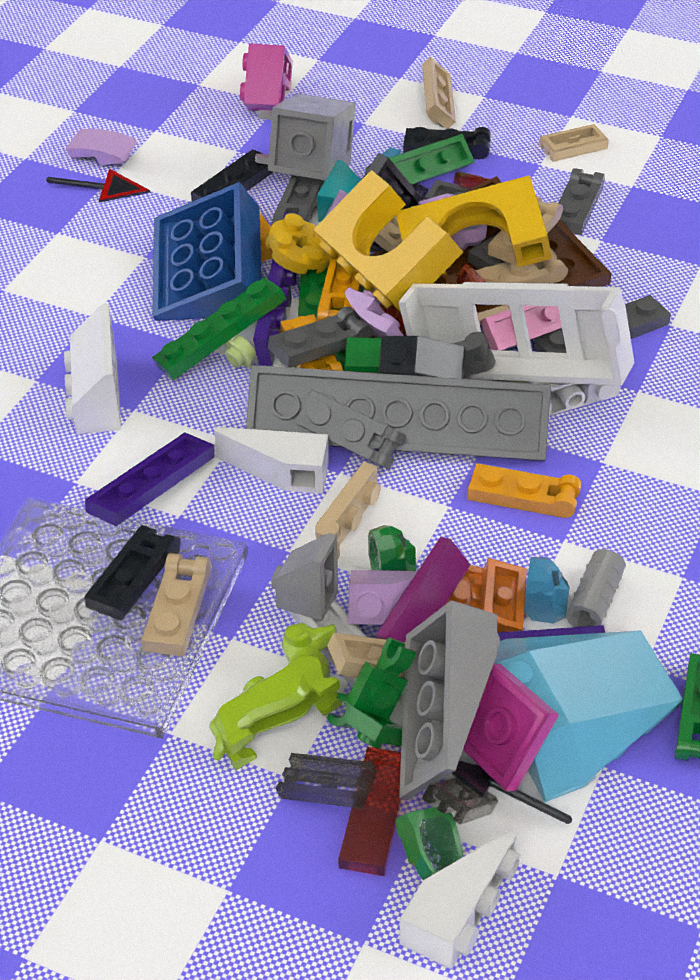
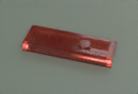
M367 746L338 858L340 869L385 876L396 830L395 819L399 817L403 800L399 798L401 752Z

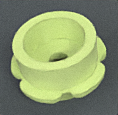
M237 335L233 340L225 343L227 350L224 352V355L234 367L239 368L242 365L247 368L251 367V361L256 357V351L244 337Z

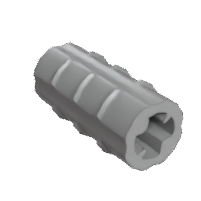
M599 549L593 553L589 563L586 564V570L583 577L580 578V584L576 592H574V597L566 614L568 622L573 627L601 625L604 618L607 617V610L610 607V603L613 602V596L616 593V589L619 588V582L626 567L624 559L618 553L608 549Z

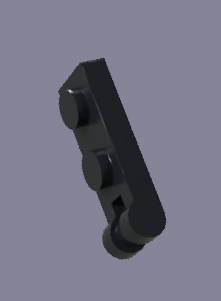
M425 127L406 128L403 153L463 134L473 159H484L490 152L491 132L486 127H478L474 131H458L453 128L445 130L427 129Z
M141 525L85 594L86 608L122 621L164 567L168 554H178L181 546L180 538L171 534L161 536L156 534L154 528Z

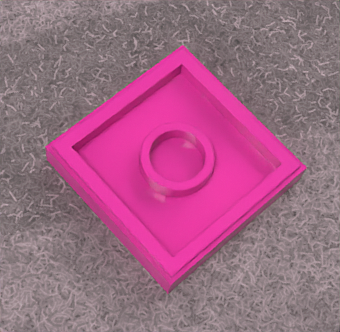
M494 663L463 751L505 791H516L559 714L504 666Z

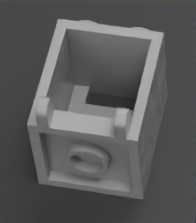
M296 93L272 107V111L258 110V118L271 120L269 155L256 154L255 162L268 164V171L326 180L337 160L344 161L348 166L351 163L356 102Z

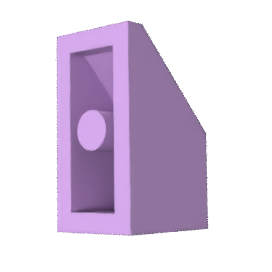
M351 570L348 624L383 625L417 571Z

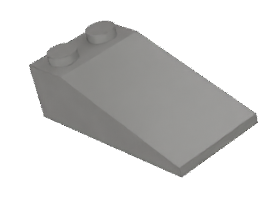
M451 600L406 634V648L415 651L416 655L412 665L404 674L408 682L404 688L400 799L409 800L456 770L497 656L500 637L497 633V614Z

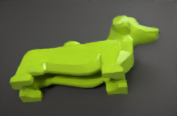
M297 623L286 628L282 640V648L289 662L288 665L265 679L262 676L250 679L245 684L243 692L223 704L216 716L211 720L209 729L216 740L213 759L220 761L226 753L232 766L237 771L257 758L252 748H245L248 743L254 740L257 734L302 718L310 711L312 705L323 716L342 706V701L336 698L338 695L337 690L340 689L339 680L335 677H330L328 659L321 653L327 647L333 633H337L334 624L311 628L305 623Z

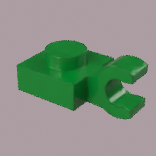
M389 637L382 648L377 664L365 661L346 701L354 708L389 720L408 682L400 673L409 669L414 661L416 652L405 648L406 644L404 642Z
M338 693L336 698L345 704L346 710L342 717L329 713L327 720L330 724L342 728H355L359 731L357 738L375 748H381L383 743L401 747L402 727L390 719L388 720L354 708L346 701L349 694Z

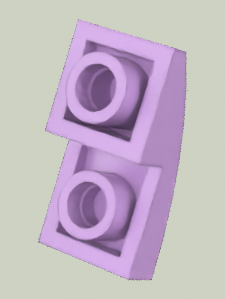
M80 129L65 149L71 158H91L94 156L100 165H119L130 157V152L137 144V141L133 137L115 131Z
M348 287L345 295L360 319L364 320L372 328L373 335L376 338H382V336H403L399 330V322L383 311L380 307L381 303L371 292L364 290L361 293Z

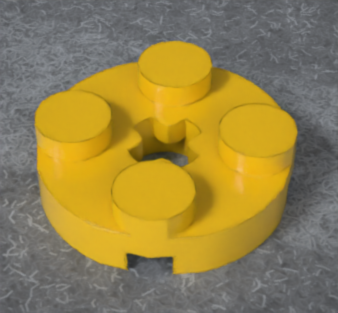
M289 213L285 215L283 220H278L271 226L265 241L266 248L270 246L273 251L271 257L283 268L298 274H306L308 269H317V274L323 272L328 267L331 259L318 245L322 239L313 230L316 225L304 221L301 216Z

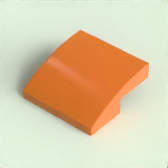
M491 558L487 559L484 568L470 565L447 603L453 600L497 614V633L523 631L527 568Z

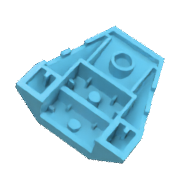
M641 630L505 639L500 641L494 663L504 666L559 714L528 769L544 802L587 786L595 779L596 774L612 760L616 761L621 757L627 747L641 735L645 736L683 702V698Z

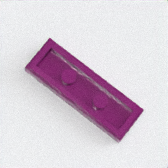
M440 537L377 632L376 636L378 639L387 640L391 637L401 642H406V634L447 603L471 565L451 538Z

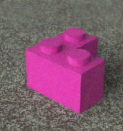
M249 43L248 53L243 54L242 60L243 71H246V79L240 85V100L243 101L248 110L272 111V107L285 100V90H291L293 60L284 45Z

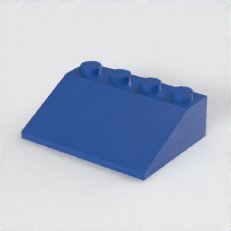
M240 182L154 218L152 317L155 321L206 319L215 313L223 303L233 300L246 291L250 284L262 279L260 208Z

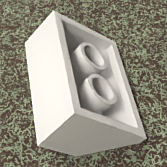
M101 304L70 335V351H64L66 373L71 372V374H65L67 396H72V398H65L66 414L68 420L75 421L77 434L121 430L117 357L109 304Z

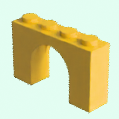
M371 170L313 230L322 239L318 245L332 259L339 255L340 257L336 262L349 275L356 271L357 274L354 278L367 291L375 288L376 290L372 294L386 309L393 305L400 311L398 302L413 283L433 284L463 251L446 231L427 216L396 248L383 255L370 256L372 243L378 233L406 205L393 188Z
M530 175L400 210L396 214L402 242L428 216L446 231L450 237L458 231L474 225H490L501 229L511 241L518 268L552 259L548 235Z

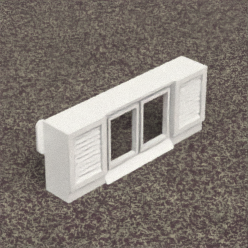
M413 283L398 302L407 336H421L451 344L465 340L466 336L472 332H481L475 304L509 305L518 351L491 350L496 360L494 367L486 372L463 377L465 379L622 386L634 365L628 319L621 287L568 286V284ZM523 305L558 306L567 353L532 352Z

